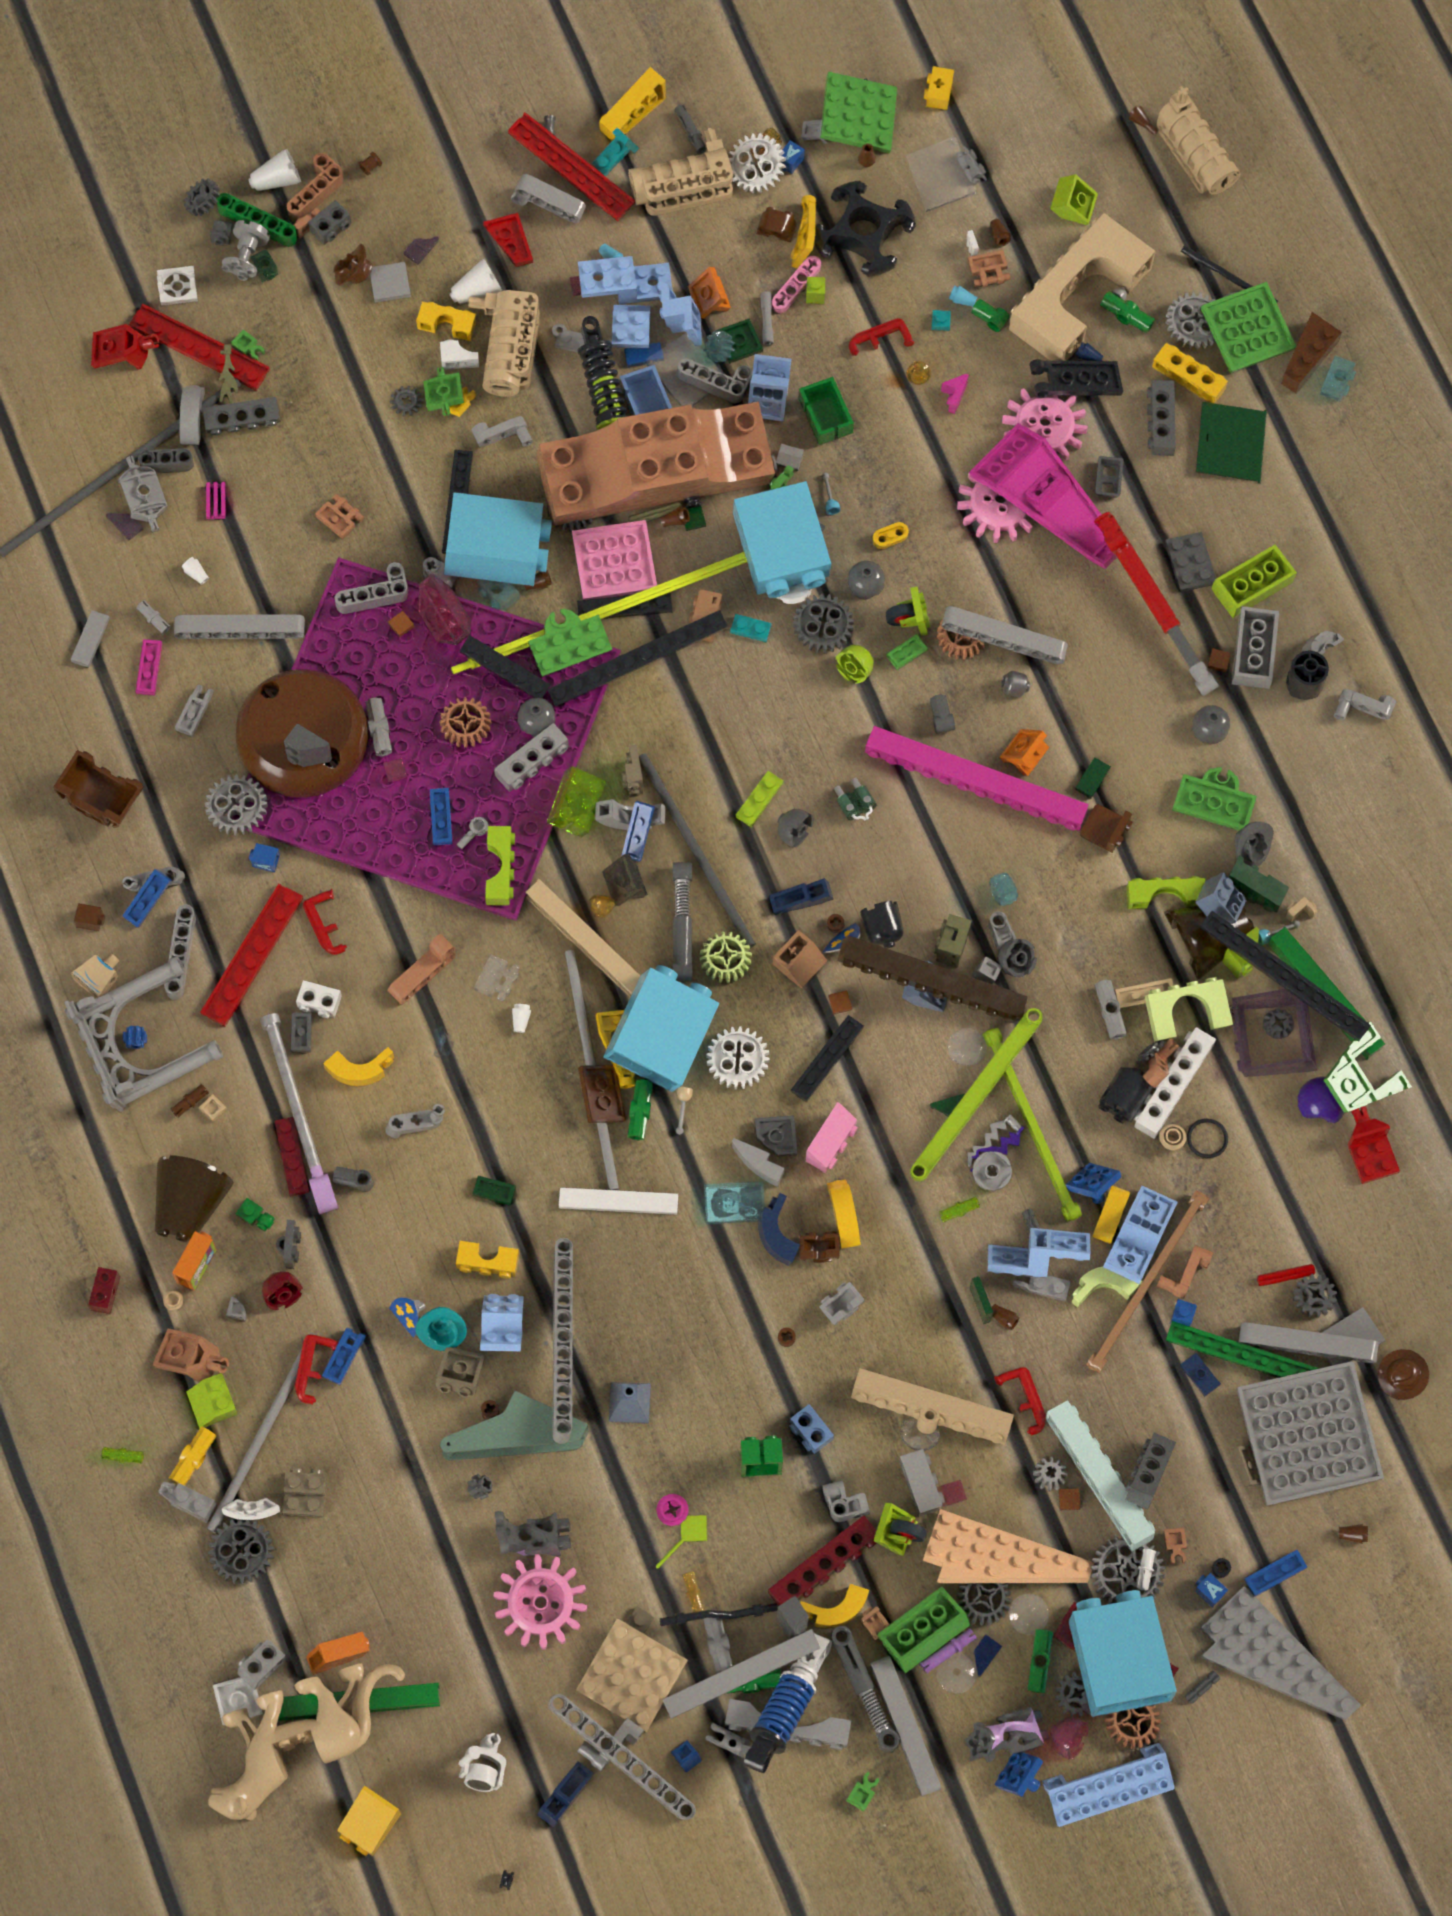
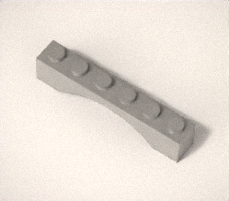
M729 1699L725 1726L729 1727L728 1730L741 1732V1729L749 1730L750 1733L751 1729L758 1722L761 1713L750 1702ZM830 1717L823 1722L811 1726L796 1727L793 1734L790 1735L789 1741L801 1743L804 1740L809 1741L812 1746L822 1747V1744L830 1745L831 1749L842 1750V1747L847 1748L851 1721Z

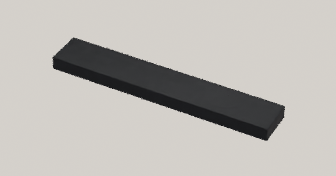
M454 449L442 554H446L453 493H469L473 451Z

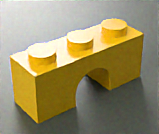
M422 301L416 320L417 329L435 333L439 324L448 322L453 325L452 335L454 338L471 341L476 325V314L469 310L462 311L451 306L444 307L434 302Z
M459 1242L456 1267L461 1272L471 1273V1271H477L485 1276L498 1274L499 1277L506 1279L511 1278V1276L516 1277L519 1249L499 1246L498 1254L494 1259L484 1260L479 1255V1243Z

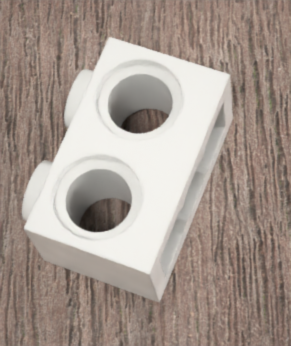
M303 980L296 1003L302 1012L311 1013L312 1011L324 1018H329V1016L335 1018L342 995L340 990ZM308 995L314 996L311 1001H305L304 998ZM327 1000L333 1002L330 1006L323 1005Z

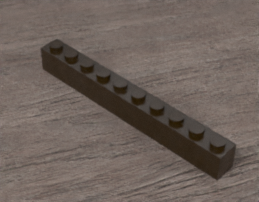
M847 936L843 939L837 960L842 962L845 967H856L861 969L863 973L877 974L883 980H895L898 985H909L915 987L916 991L933 993L932 995L936 998H948L954 1004L968 1005L969 1009L983 1010L989 1016L997 1017L998 1015L1011 1023L1022 1019L1028 996L852 936Z

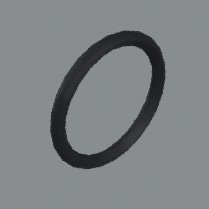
M1204 1118L1190 1126L1187 1133V1142L1190 1149L1199 1157L1214 1158L1225 1151L1228 1144V1134L1220 1122ZM1201 1123H1213L1222 1130L1224 1144L1218 1152L1203 1154L1194 1148L1191 1142V1134L1193 1129Z

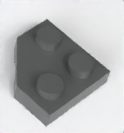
M794 1115L755 1118L756 1139L776 1156L797 1155Z

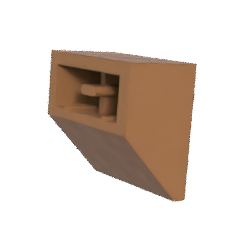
M800 930L773 957V965L801 989L827 962V959L814 942Z

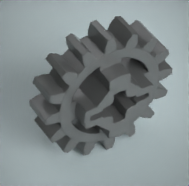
M209 178L206 180L201 179L200 183L196 181L195 186L190 187V191L186 192L188 197L184 198L186 202L184 206L189 213L196 217L198 214L203 216L204 212L208 214L209 209H213L214 204L218 203L216 198L220 196L218 193L220 188Z
M1311 1274L1309 1280L1303 1277L1302 1282H1298L1296 1285L1298 1288H1295L1293 1291L1296 1294L1293 1301L1299 1302L1296 1308L1302 1307L1301 1314L1308 1312V1317L1310 1318L1313 1314L1317 1318L1320 1317L1321 1313L1326 1316L1328 1314L1327 1309L1332 1311L1334 1308L1332 1304H1335L1337 1299L1333 1298L1337 1294V1291H1332L1334 1284L1328 1285L1329 1279L1326 1278L1323 1281L1321 1280V1275L1315 1279L1314 1275ZM1324 1290L1327 1292L1328 1300L1324 1294ZM1316 1293V1294L1318 1295V1297H1316L1315 1299H1313V1298H1312V1295H1314V1294ZM1302 1295L1305 1296V1298H1306V1303L1304 1302V1300H1303V1298H1302Z
M1073 1672L1070 1678L1066 1674L1064 1676L1065 1682L1062 1680L1058 1682L1061 1688L1057 1687L1055 1689L1059 1693V1695L1055 1696V1700L1061 1701L1058 1704V1708L1064 1707V1714L1070 1711L1071 1717L1078 1713V1716L1081 1718L1083 1712L1089 1715L1090 1709L1086 1700L1085 1687L1076 1684V1682L1083 1683L1082 1675L1080 1674L1077 1677L1076 1673ZM1067 1686L1069 1694L1064 1698V1689ZM1074 1691H1076L1077 1693L1083 1691V1693L1080 1696V1699L1078 1697L1071 1698L1075 1693ZM1070 1704L1078 1705L1079 1708H1074Z

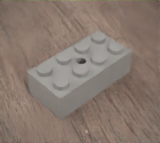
M1241 607L1238 619L1232 684L1265 689L1270 688L1273 678L1279 611Z

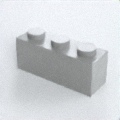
M921 1449L900 1456L899 1462L918 1517L942 1509V1504L945 1501L942 1492H938L936 1488L938 1480L935 1472L931 1473L929 1466L932 1464L929 1454H925L924 1450Z

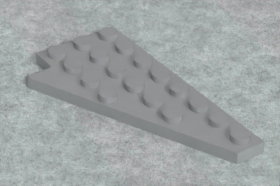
M1245 1586L1200 1628L1214 1642L1201 1656L1207 1661L1343 1720H1347L1361 1706Z

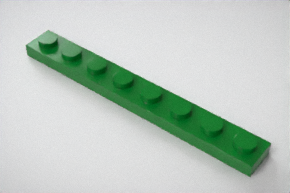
M1171 1321L1166 1337L1167 1342L1278 1378L1320 1369Z

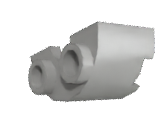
M1324 631L1311 636L1306 641L1302 651L1311 650L1322 655L1326 649L1336 646L1344 639L1338 633Z
M846 1282L842 1283L836 1289L838 1292L833 1297L828 1295L821 1301L822 1305L819 1308L833 1325H837L842 1319L846 1320L865 1301L851 1282L847 1284Z

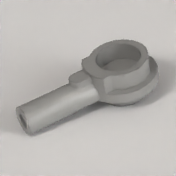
M483 817L472 819L469 825V832L456 845L463 849L475 835H484L488 831L486 819Z

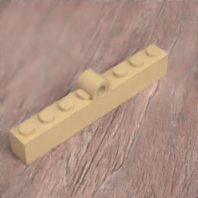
M861 1368L859 1369L851 1395L852 1399L859 1402L869 1403L878 1408H885L898 1414H905L918 1419L917 1428L924 1434H931L936 1430L937 1426H944L957 1432H964L977 1438L981 1437L1004 1445L1006 1444L1014 1416L1010 1413Z

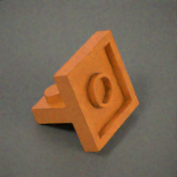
M708 267L688 286L690 295L700 311L701 318H706L712 311L727 312L731 308L715 267Z
M1020 729L999 758L1004 763H1013L1024 776H1029L1049 749V746L1043 741L1047 735L1042 730Z

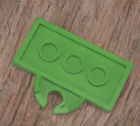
M560 609V614L565 617L563 624L555 622L554 612L549 615L544 625L545 635L528 641L541 677L612 651L599 614L581 621L573 611Z
M1222 767L1210 768L1202 779L1183 774L1172 811L1239 831L1249 824L1257 796L1239 791L1238 776L1232 771L1228 770L1226 774L1227 781L1221 782L1217 776L1221 774Z

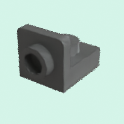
M214 220L213 230L210 232L211 242L220 246L224 244L230 245L233 228L232 222Z

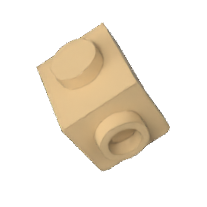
M1304 897L1298 903L1293 902L1287 908L1288 912L1285 918L1291 923L1305 911L1313 919L1318 910L1313 901L1307 900Z

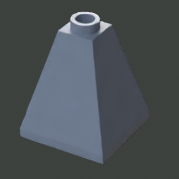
M611 1382L609 1422L649 1424L651 1383Z

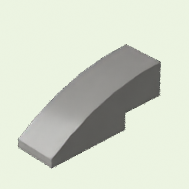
M733 1138L732 1148L743 1163L763 1180L778 1187L785 1168L769 1162L770 1153Z

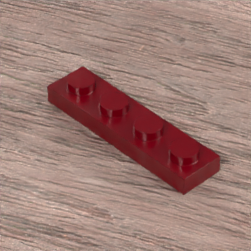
M294 1117L275 1120L289 1195L291 1197L310 1193Z

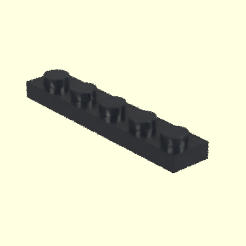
M671 593L664 594L605 618L672 613ZM626 597L577 601L578 616Z
M471 635L468 636L459 651L533 698H543L550 687V684Z
M848 1015L792 1087L791 1092L807 1103L863 1030L864 1025Z

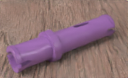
M969 1628L957 1638H952L951 1642L920 1662V1666L925 1667L923 1669L924 1672L928 1674L955 1653L963 1651L962 1648L977 1639L975 1634L971 1635L974 1632Z

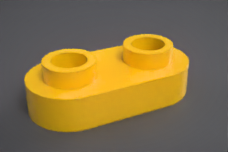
M902 522L881 528L873 534V544L879 549H886L907 539L909 529ZM901 532L902 535L898 536L896 533Z

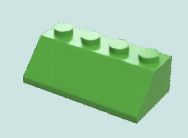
M940 1587L879 1632L877 1636L893 1660L904 1673H907L969 1627L970 1623L963 1609L943 1587Z

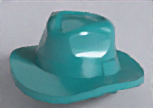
M437 1307L419 1318L415 1331L418 1338L426 1346L434 1350L445 1351L447 1347L455 1348L463 1342L467 1334V1327L465 1321L458 1313L450 1308Z

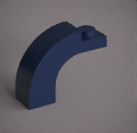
M779 1193L776 1197L773 1196L768 1205L769 1208L764 1207L761 1210L758 1220V1232L766 1251L779 1262L789 1266L793 1263L800 1244L787 1239L779 1229L778 1216L787 1197Z

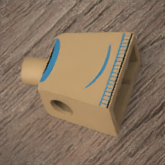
M112 953L104 961L98 955H94L75 969L71 975L80 986L93 997L98 998L108 993L117 980L118 975L113 968L119 960Z

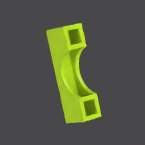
M488 826V851L500 858L502 866L496 876L486 880V905H510V899H513L514 888L510 887V881H514V869H511V863L515 861V851H511V844L515 845V833H512L511 826Z
M1191 876L1188 879H1181L1180 877H1171L1164 880L1158 877L1151 878L1150 880L1132 879L1128 881L1126 887L1128 909L1148 908L1150 901L1162 893L1176 895L1183 901L1185 907L1198 906L1196 900L1205 883V878Z

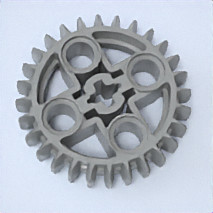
M1114 1536V1543L1109 1539L1106 1541L1108 1547L1102 1544L1100 1548L1103 1552L1097 1550L1095 1555L1099 1558L1092 1559V1562L1096 1565H1092L1091 1569L1096 1572L1092 1573L1090 1577L1097 1579L1092 1585H1099L1096 1593L1102 1591L1101 1599L1109 1598L1107 1604H1110L1112 1601L1117 1603V1594L1112 1592L1107 1585L1119 1584L1120 1594L1125 1592L1126 1588H1132L1141 1592L1136 1587L1138 1576L1135 1579L1137 1573L1139 1575L1137 1566L1141 1565V1560L1136 1559L1135 1550L1132 1551L1124 1538L1121 1537L1119 1541L1117 1536ZM1148 1543L1137 1549L1143 1552V1549L1153 1550L1155 1546L1152 1545L1148 1548ZM1120 1549H1129L1130 1555L1127 1557L1123 1556L1120 1553ZM1115 1550L1116 1563L1103 1564L1106 1557ZM1159 1551L1156 1552L1152 1567L1154 1572L1150 1578L1152 1583L1148 1590L1140 1594L1141 1598L1153 1596V1599H1155L1156 1596L1153 1592L1159 1594L1160 1589L1157 1586L1162 1587L1164 1585V1582L1159 1580L1164 1579L1166 1576L1160 1573L1165 1570V1566H1159L1164 1561L1163 1558H1156L1160 1554ZM1126 1566L1128 1570L1132 1572L1130 1577L1127 1575V1573H1123L1126 1569ZM1110 1570L1113 1577L1110 1579L1105 1578L1102 1572Z

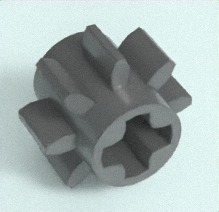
M477 1474L472 1476V1480L468 1482L469 1494L474 1499L480 1497L483 1500L489 1497L488 1494L492 1492L491 1480L486 1475L480 1476Z

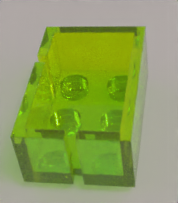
M574 766L564 772L547 823L561 829L568 826L566 831L579 837L589 833L596 813V802L600 801L598 798L602 796L606 781Z

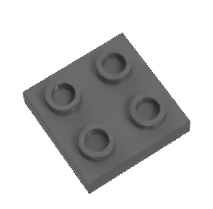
M287 1220L285 1236L280 1237L276 1242L279 1255L283 1257L286 1268L294 1269L295 1263L299 1261L297 1244L301 1243L300 1227H297L295 1220Z

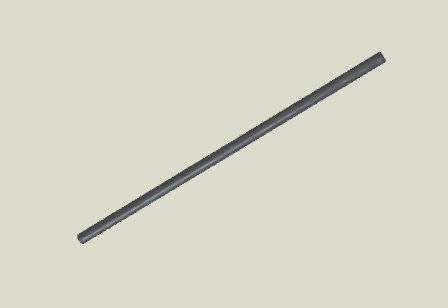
M235 378L236 383H237V387L239 388V387L241 386V384H240V382ZM220 390L202 402L201 414H203L202 408L212 407L219 402ZM180 419L127 457L134 456L135 462L138 461L140 452L153 450L180 430ZM126 458L0 548L1 557H5L127 469L129 465Z

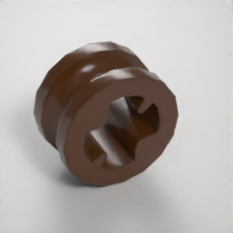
M832 914L827 920V927L833 933L841 932L845 926L844 919L839 914ZM834 920H838V923L841 922L837 927H833V924L830 923H834Z
M787 1327L779 1331L778 1342L781 1346L790 1347L795 1343L796 1335L794 1330ZM789 1333L792 1340L783 1341L782 1334L786 1335Z

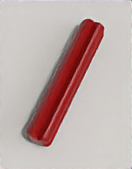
M1313 1264L1258 1275L1257 1282L1259 1286H1265L1308 1277L1311 1274H1315V1267Z

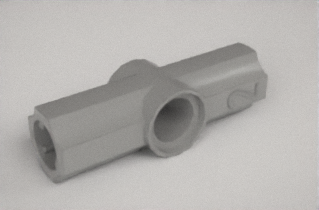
M371 698L365 702L376 756H388L392 753L383 702L381 698Z
M1102 980L1094 985L1101 1006V1015L1105 1020L1110 1040L1121 1039L1127 1033L1120 1012V1004L1116 999L1111 980ZM1113 1007L1115 1012L1110 1013L1106 1008Z
M705 1618L703 1621L708 1636L707 1644L717 1674L733 1666L729 1653V1640L727 1633L724 1631L722 1619Z

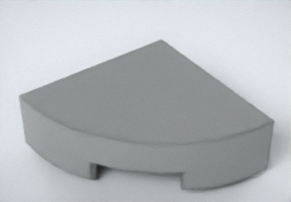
M231 1297L226 1317L246 1321L247 1315L243 1304L238 1299Z

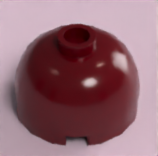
M286 1271L275 1272L264 1281L262 1296L270 1309L279 1310L278 1307L285 1305V1308H288L295 1304L302 1295L301 1289L303 1290V1287L292 1273Z

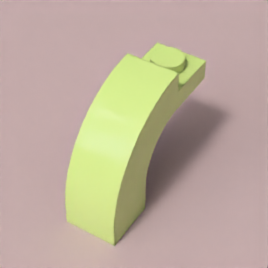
M1103 1266L1095 1268L1080 1278L1079 1284L1083 1288L1079 1286L1072 1294L1074 1296L1072 1304L1078 1308L1094 1290L1099 1288L1114 1289L1128 1300L1137 1291L1142 1280L1138 1284Z

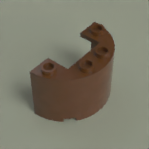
M77 750L53 786V789L61 799L66 797L69 802L68 805L84 816L104 826L109 827L110 824H113V828H118L144 786L137 779L131 780L129 778L124 779L121 776L115 777L107 768L97 767L90 753L86 751L82 753Z

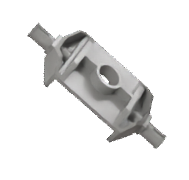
M129 456L126 458L129 469L119 477L118 483L122 486L131 511L130 517L132 519L148 521L152 532H155V530L157 532L160 528L156 520L167 510L168 506L154 469L148 466L136 465L134 456ZM146 488L149 493L143 495L139 492V489Z

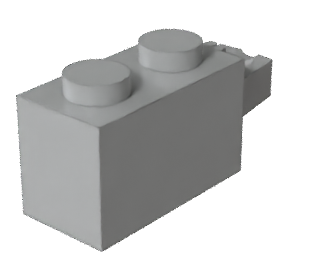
M163 1482L158 1491L160 1495L169 1500L171 1506L208 1523L217 1506L213 1499L180 1483L174 1485Z

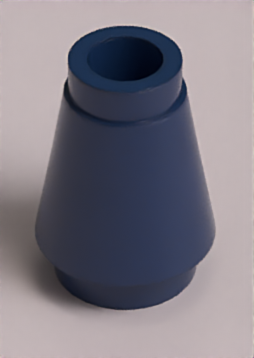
M1084 342L1080 344L1075 354L1079 357L1078 359L1084 361H1101L1104 357L1089 343Z

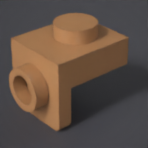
M878 1606L874 1609L870 1607L862 1613L861 1623L873 1639L877 1641L879 1639L877 1634L890 1624L880 1613Z

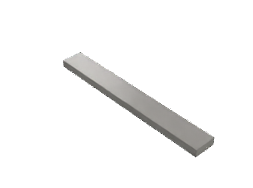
M811 1629L662 1700L670 1718L673 1719L821 1648Z

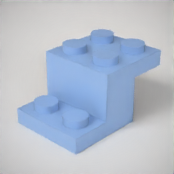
M669 283L661 284L662 291L659 292V298L662 308H660V315L665 320L666 326L671 329L672 333L687 332L688 339L695 346L702 345L701 315L692 297L677 298Z
M614 305L612 347L649 348L650 306Z
M759 354L754 356L748 403L759 402L763 419L784 421L792 360L790 358Z
M497 1294L484 1295L480 1351H521L524 1296L516 1294L499 1296Z

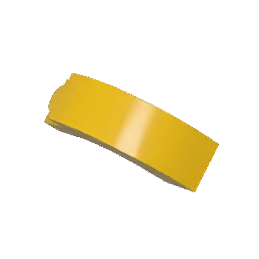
M387 1047L371 1062L359 1065L349 1062L337 1051L323 1064L325 1070L337 1081L350 1086H366L385 1077L383 1068H388L393 1063L394 1054Z
M836 1180L827 1183L841 1249L861 1245L857 1216L849 1184H847L846 1180Z
M850 1584L842 1603L829 1609L820 1608L802 1601L800 1603L808 1614L809 1620L816 1618L815 1627L832 1629L848 1624L859 1615L865 1605L869 1590Z

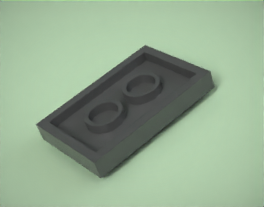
M1202 532L1165 540L1179 592L1213 585L1216 577Z

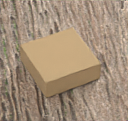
M212 1094L199 1107V1110L214 1122L227 1110V1107Z

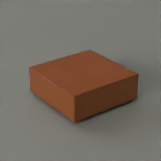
M403 611L388 621V625L399 638L415 627L414 623Z
M1212 648L1207 668L1226 672L1231 653Z
M847 990L828 995L833 1015L852 1010Z
M1079 1489L1058 1490L1059 1510H1080Z

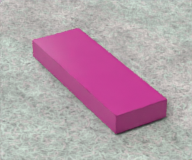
M143 639L136 694L155 696L162 641Z

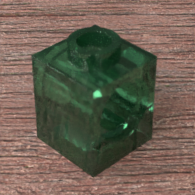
M267 249L250 257L251 263L257 268V275L261 282L272 280L278 275L277 266Z

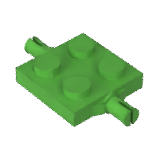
M438 367V376L423 381L426 407L428 412L442 408V414L447 416L446 412L448 415L450 414L449 406L464 403L461 377L459 372L445 374L444 368L440 367L439 369Z

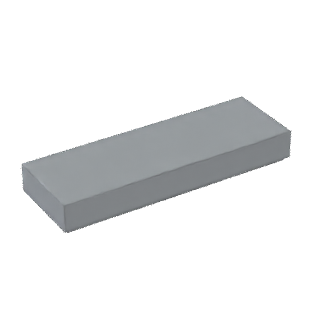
M91 611L71 657V662L90 667L110 620L108 615Z

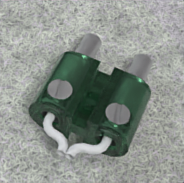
M857 778L851 780L855 787L852 793L847 792L844 794L841 787L836 786L834 790L839 797L837 802L848 820L863 819L864 821L869 819L868 815L872 813L877 804L865 785L861 786ZM864 812L866 816H860V814Z

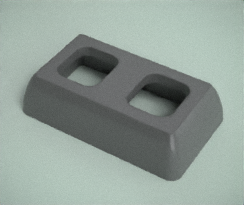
M1099 456L1095 489L1097 496L1112 498L1120 496L1123 471L1122 458ZM1104 467L1115 468V476H1105L1103 474ZM1102 484L1114 485V492H1102Z

